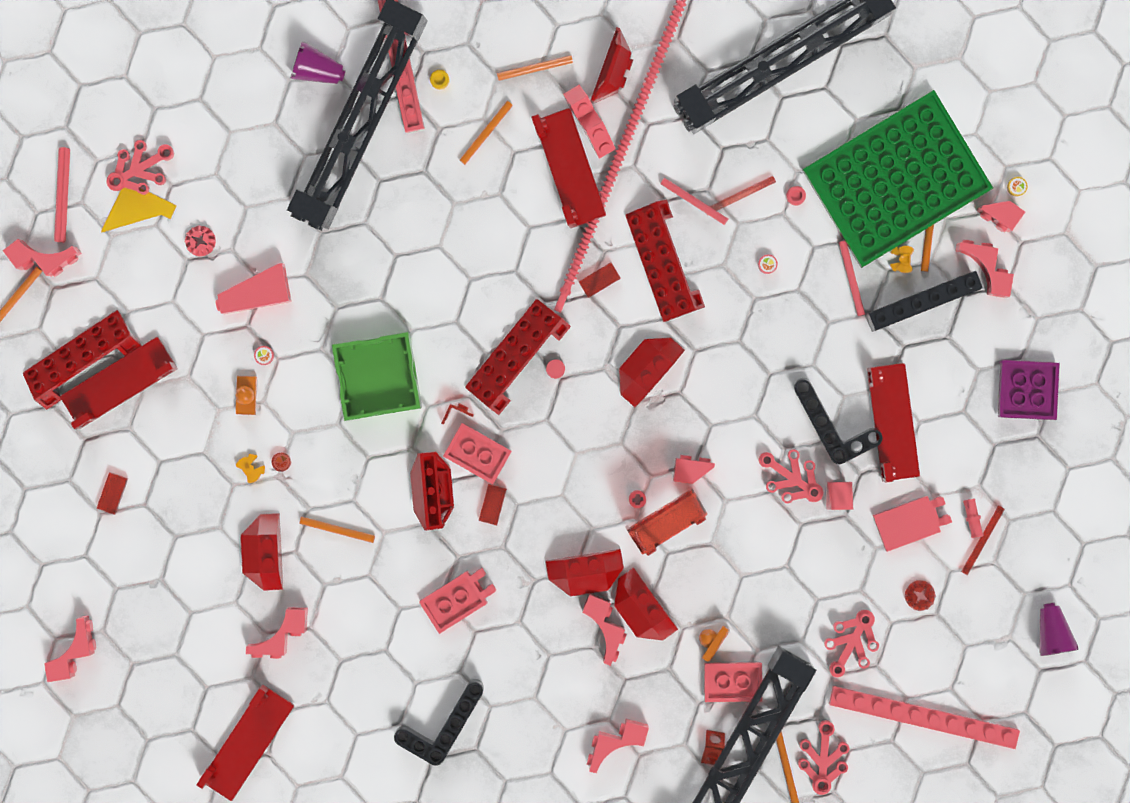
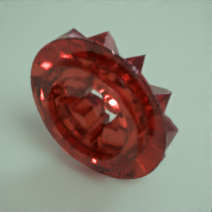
M917 580L910 583L906 588L905 600L912 609L917 611L928 610L934 604L936 595L930 583ZM914 591L919 593L924 591L923 595L925 596V598H927V600L920 599L919 601H917L918 596L914 593Z

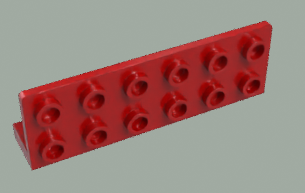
M567 108L542 118L539 114L531 116L563 205L562 210L567 225L571 229L605 217L606 212L571 109Z
M667 199L656 201L627 213L625 216L663 322L705 308L700 290L690 291L665 220L673 218Z
M536 299L465 388L488 408L500 415L511 401L503 394L550 335L560 341L571 326L540 300Z
M116 310L24 371L23 376L33 399L47 410L61 401V395L55 390L57 387L116 348L126 356L142 345L130 333L121 313Z
M155 337L62 394L60 399L74 420L70 423L74 429H81L178 368L159 337Z
M905 363L867 368L874 427L879 429L883 436L881 444L877 446L882 482L887 483L894 482L893 480L919 477L920 470ZM875 432L877 441L879 439V435Z
M263 684L250 701L248 708L196 786L203 789L207 785L223 797L233 801L294 708V704Z

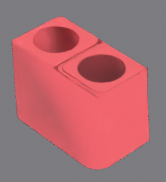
M827 482V510H854L852 482Z

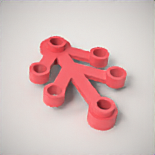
M137 140L134 144L135 151L130 169L124 173L125 162L130 160L131 155L124 149L118 152L115 172L110 173L106 180L107 186L113 191L127 188L135 190L141 195L148 194L149 186L147 184L127 181L134 176L153 181L157 185H164L166 182V177L163 174H154L144 170L162 160H171L174 157L173 148L163 144L158 148L157 154L140 163L142 153L147 149V144L142 140ZM143 143L144 147L138 149V144ZM166 150H169L170 155L167 157L164 156V152ZM127 153V157L122 159L121 154ZM158 176H162L163 178L162 182L160 183L157 182ZM118 178L120 183L115 185L114 180ZM146 186V190L141 192L140 187Z
M792 449L787 454L791 462L792 472L774 461V456L771 453L764 452L760 454L758 461L762 467H771L788 479L778 482H767V491L773 493L777 489L798 486L804 491L795 493L784 492L781 496L782 501L791 503L793 500L806 498L810 502H818L822 499L824 491L816 483L814 474L815 463L813 461L807 460L803 464L804 470L807 471L808 483H806L801 478L798 462L800 454L797 450ZM793 451L797 453V457L795 459H792L790 457V454ZM766 456L770 458L768 464H765L763 461ZM809 462L813 465L810 470L806 468V464ZM770 483L775 484L774 490H769L768 486ZM813 489L817 490L816 496L811 495ZM786 494L791 496L789 501L784 500Z
M869 610L859 611L854 619L834 623L833 629L837 633H843L846 628L855 626L856 628L851 634L833 639L827 638L824 641V646L828 650H833L836 646L847 643L838 661L832 662L829 666V672L832 676L838 678L844 675V665L854 647L858 656V665L863 669L869 667L870 661L865 655L860 638L863 631H865L868 640L867 648L872 652L879 649V643L875 640L872 631L875 617ZM865 616L869 618L867 623L862 622V618ZM842 624L843 628L838 631L836 626ZM828 641H833L832 647H827ZM872 642L876 643V647L874 649L870 648V644ZM862 659L867 660V664L864 666L860 664ZM836 667L841 668V671L839 673H835L834 670Z
M828 720L821 721L818 726V730L821 733L820 756L811 747L808 739H802L799 743L801 750L805 751L819 766V774H817L810 767V762L806 758H801L798 761L799 768L805 771L813 780L812 788L819 795L827 794L831 789V782L848 770L846 762L838 761L836 768L827 775V768L850 750L846 742H840L837 745V749L828 756L829 736L835 731L834 725ZM825 724L829 725L827 731L822 729ZM804 742L809 743L807 748H802ZM842 745L847 746L845 751L840 750ZM806 761L807 766L801 767V762ZM844 764L845 769L839 770V765ZM819 782H824V787H818Z

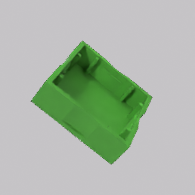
M409 332L332 345L336 373L340 381V398L344 421L422 408Z

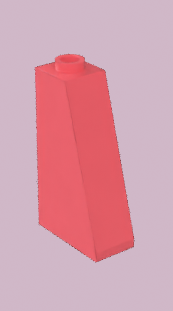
M279 263L218 294V299L215 301L217 310L224 315L292 302L285 264Z

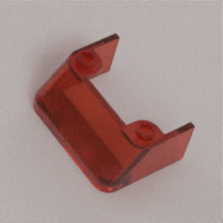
M687 487V492L630 527L629 525L625 526L642 555L646 554L649 556L657 551L656 547L694 523L699 525L706 520L705 516L708 513L693 488Z

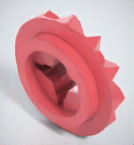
M199 225L192 227L186 233L184 242L187 250L193 255L206 256L213 251L216 238L209 228ZM203 235L202 240L205 241L207 245L199 244V246H197V241H195L193 237L200 238Z

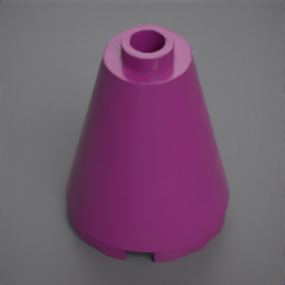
M301 42L300 46L304 48L299 47L291 79L338 84L339 81H343L346 70H343V65L306 42Z
M1055 602L1043 604L1044 608L1040 609V656L1079 650L1060 606H1055Z

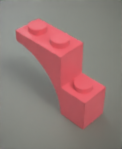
M578 85L564 93L563 96L569 108L584 130L598 158L600 159L614 151L616 148L610 135L582 87Z
M17 239L3 250L16 269L28 270L34 265L33 262L35 261L44 274L50 277H56L64 271L62 268L67 264L72 265L79 259L78 256L82 254L74 246L59 253L43 254L35 251L20 239Z
M963 240L957 243L955 251L969 256L982 269L987 283V295L1002 298L1010 297L1014 274L1008 273L1006 269L997 268L995 271L999 248H994L993 244L990 243L975 245L972 240Z
M590 593L582 613L591 617L601 628L606 641L603 663L611 666L612 661L616 662L619 656L618 646L619 644L623 645L627 634L624 633V627L605 620V617H610L613 609L610 606L611 601Z
M288 607L279 631L272 638L264 642L248 644L246 646V654H251L252 658H262L263 655H270V658L273 659L282 658L287 653L288 633H290V636H302V633L307 631L308 608Z
M89 615L76 619V634L69 649L59 658L44 663L47 682L74 677L77 672V666L73 659L91 656L95 653L96 641L92 639L93 623L92 620H89Z
M626 719L625 724L621 723L619 734L621 737L601 731L598 732V736L594 735L591 747H594L593 754L588 755L586 763L589 766V772L597 774L598 768L606 756L618 748L629 745L644 746L649 729L648 724Z

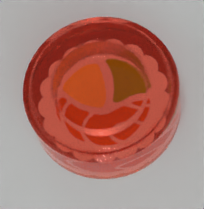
M280 452L273 456L271 463L276 471L283 472L290 468L292 461L287 453Z

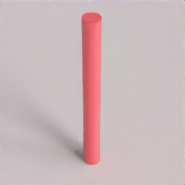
M666 178L662 180V186L723 225L729 220Z
M841 241L839 246L858 316L865 315L848 246L845 241Z

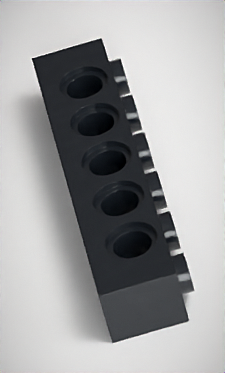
M972 271L866 313L865 317L871 332L877 331L983 289L977 271Z

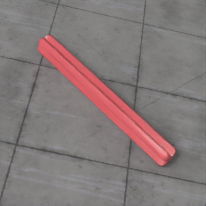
M60 147L58 151L54 241L59 243L66 241L70 149L66 147Z

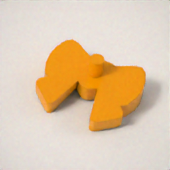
M896 247L890 252L900 256V262L890 264L893 271L896 272L898 270L902 273L913 271L910 264L911 255L914 252L913 247Z
M249 454L248 457H243L236 463V467L242 469L247 476L248 483L256 482L261 474L265 473L264 465L256 469L251 465L258 457L254 454Z

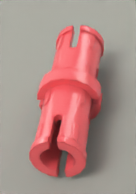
M975 498L963 501L967 515L965 519L969 524L971 538L984 536L980 523L981 515H978Z

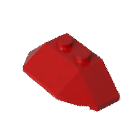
M616 27L590 100L592 104L618 93L620 88H624L627 77H624L625 72L631 69L633 59L630 58L632 53L621 29Z
M672 338L644 339L619 368L621 396L632 406L636 407L675 364L685 349Z
M437 452L418 453L410 472L413 511L424 531L442 529L454 508L451 468Z
M280 513L260 514L241 534L242 573L263 591L283 590Z
M621 549L546 561L548 580L570 597L608 591L624 569Z
M634 567L618 578L614 607L636 637L663 641L678 630Z

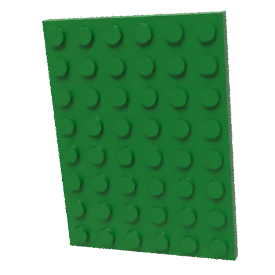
M935 90L802 169L861 268L993 189V186Z

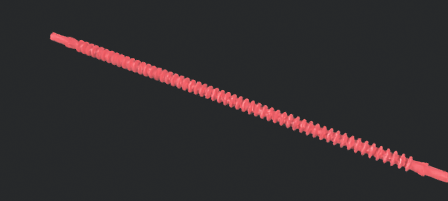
M686 0L675 1L677 5L673 6L675 10L671 11L670 21H667L668 26H665L666 31H663L664 36H661L662 41L659 42L660 47H657L658 52H655L656 57H653L654 62L650 63L652 67L648 68L650 72L646 73L648 77L644 78L646 82L642 83L644 87L640 88L642 91L638 93L640 97L636 99L635 109H632L633 114H630L631 119H628L629 124H626L627 129H624L625 134H622L623 139H620L621 144L617 145L619 149L615 150L617 154L613 156L615 159L611 161L613 164L609 166L611 169L607 171L609 174L605 176L606 181H603L602 191H599L604 207H606L605 202H608L607 197H610L609 192H612L611 187H614L615 177L618 176L617 171H620L619 166H622L621 161L625 160L623 156L627 155L625 151L629 150L627 146L631 145L629 141L633 140L631 136L635 135L633 131L637 130L636 125H639L638 120L641 119L640 115L643 114L642 109H645L644 104H647L646 99H649L648 94H651L650 89H653L652 84L656 83L654 79L658 78L656 74L660 73L658 69L662 68L660 64L664 63L662 59L666 57L664 54L668 52L667 48L670 47L669 42H672L671 37H674L673 32H676L675 27H678L677 22H680L679 17H682L683 7L687 5L685 3ZM598 219L586 223L588 227L584 228L586 232L582 233L584 237L580 238L582 242L578 243L580 246L576 248L577 253H574L573 263H570L571 269H568L567 279H564L565 283L559 291L561 293L554 308L557 312L561 313L567 296L571 294V286L575 284L573 282L574 279H577L575 276L579 274L578 269H581L580 264H583L582 259H585L584 254H587L586 249L589 248L588 244L591 243L592 234L596 232L594 229L598 227L596 224L600 222Z

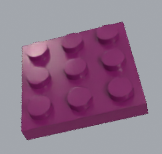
M1000 360L998 417L1057 420L1060 363Z

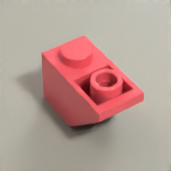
M1011 201L983 205L977 209L981 213V218L988 222L991 220L996 224L995 227L1004 233L1013 231L1025 214L1024 210Z
M680 455V458H675L673 481L693 484L715 467V463H711L709 458L699 457V461L691 460L692 456Z

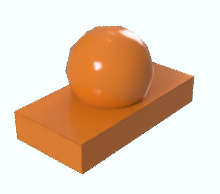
M237 376L235 394L236 414L256 415L257 377Z
M722 626L718 634L711 629H705L700 633V644L708 648L702 659L707 662L712 660L729 634V628Z

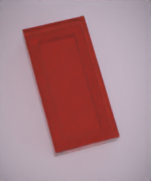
M610 262L578 283L586 296L590 298L621 278Z
M109 472L96 509L116 515L129 478Z
M488 484L479 521L497 526L507 488Z

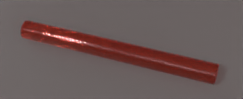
M771 176L710 207L718 211L776 183L774 176Z
M998 505L983 532L984 536L980 537L961 571L968 576L1005 510L1003 507Z

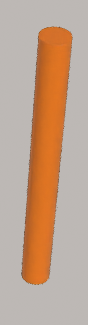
M570 55L497 73L500 81L573 63Z
M506 101L460 158L459 161L466 165L513 105L509 101Z
M934 225L925 231L921 271L924 272L929 271Z
M35 267L1 308L0 322L42 273L39 267Z
M302 516L300 518L299 524L371 543H374L375 540L374 535Z
M781 731L776 739L791 803H799Z

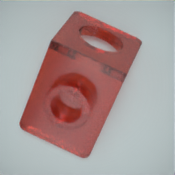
M451 403L441 424L445 425L452 408L471 417H474L475 414L469 412V407L458 403L456 406Z
M706 730L705 748L701 763L715 764L725 747V733ZM717 736L720 742L713 743L710 737Z

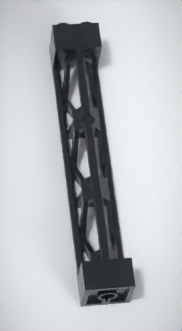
M385 1L377 18L383 26L304 192L296 189L287 208V211L291 212V217L303 222L307 220L309 221L307 225L322 231L323 228L329 230L345 192L428 22L423 14L397 1ZM406 34L412 40L402 57ZM394 39L398 40L395 65L381 79H378L376 77ZM394 75L387 92L381 90L380 88ZM378 94H380L384 98L376 113ZM367 96L371 97L369 119L352 136L350 131ZM366 131H368L362 142L360 149L354 146V144L366 133ZM351 149L358 153L349 169ZM342 152L344 153L342 176L327 192H324L322 190ZM341 187L333 205L325 203Z
M841 0L699 87L695 84L678 94L674 100L675 105L673 108L678 116L682 115L684 118L683 124L688 132L691 131L694 135L853 37L889 17L896 9V6L892 0ZM851 5L853 6V8L836 17L835 19L831 20L830 22L826 23L825 25L821 26L820 28L817 27L833 15L839 13L840 11L848 8ZM859 14V18L841 34L824 38L823 34ZM864 19H866V23H865L864 25H862V26H860L859 28H857L856 30L852 31V30H853L855 27H857ZM798 37L800 38V40L793 43L784 50L780 51L779 53L775 54L774 56L770 57L769 59H764L765 57H767L777 49L781 48L782 46L797 39ZM832 43L831 45L827 46L826 48L818 52L819 46ZM806 47V50L788 66L775 70L770 69L775 63L800 48ZM809 53H812L813 56H811V57H809L808 59L804 60L803 62L799 63V62L802 61ZM744 70H747L746 73L727 83L726 85L714 91L713 93L711 92L712 89H714L724 81L730 79L731 77L737 75L738 73ZM780 74V76L765 84L766 78ZM753 79V82L737 97L717 102L719 97L747 80ZM760 85V88L748 94L755 86ZM728 106L727 108H725L717 114H714V112L712 111Z
M778 645L768 663L769 670L692 803H701L709 788L712 790L715 803H722L717 784L730 791L724 803L741 802L796 704L815 675L817 669L812 664ZM778 675L793 683L785 698ZM772 681L778 707L752 715L769 683ZM770 722L765 732L754 727L758 724ZM748 731L761 738L754 752ZM742 735L747 760L721 768L737 739ZM739 776L735 785L723 780Z

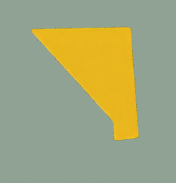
M123 188L108 215L101 233L160 215L171 219L177 205L150 192L146 195H141L135 190Z

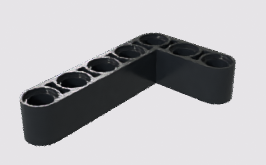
M800 378L796 381L794 385L795 393L834 463L843 464L881 444L883 436L877 428H869L843 442L811 382L806 378ZM799 383H807L809 389L806 392L799 391ZM808 400H816L818 406L815 409L808 408ZM823 416L827 422L825 425L819 426L816 423V418ZM832 433L836 439L834 442L829 443L825 440V435ZM870 433H878L879 439L876 442H871L868 439ZM855 441H859L862 444V448L858 451L851 448V444ZM842 450L845 453L844 458L836 459L834 457L835 451Z
M473 679L467 684L435 741L430 740L408 726H400L394 735L395 743L431 765H440L480 700L484 691L483 683L478 679ZM478 685L480 692L472 693L470 687ZM467 701L471 707L468 710H464L461 708L460 703ZM458 718L461 724L453 726L451 719ZM406 732L408 739H400L398 733ZM442 735H449L451 741L448 743L441 740ZM421 741L424 743L425 748L419 750L415 747V743ZM438 751L442 757L434 759L431 753Z

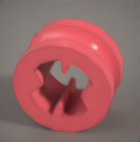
M635 490L629 495V502L634 508H642L646 503V496L642 491ZM636 494H640V498L643 497L639 504H635V501L632 502V498H635Z

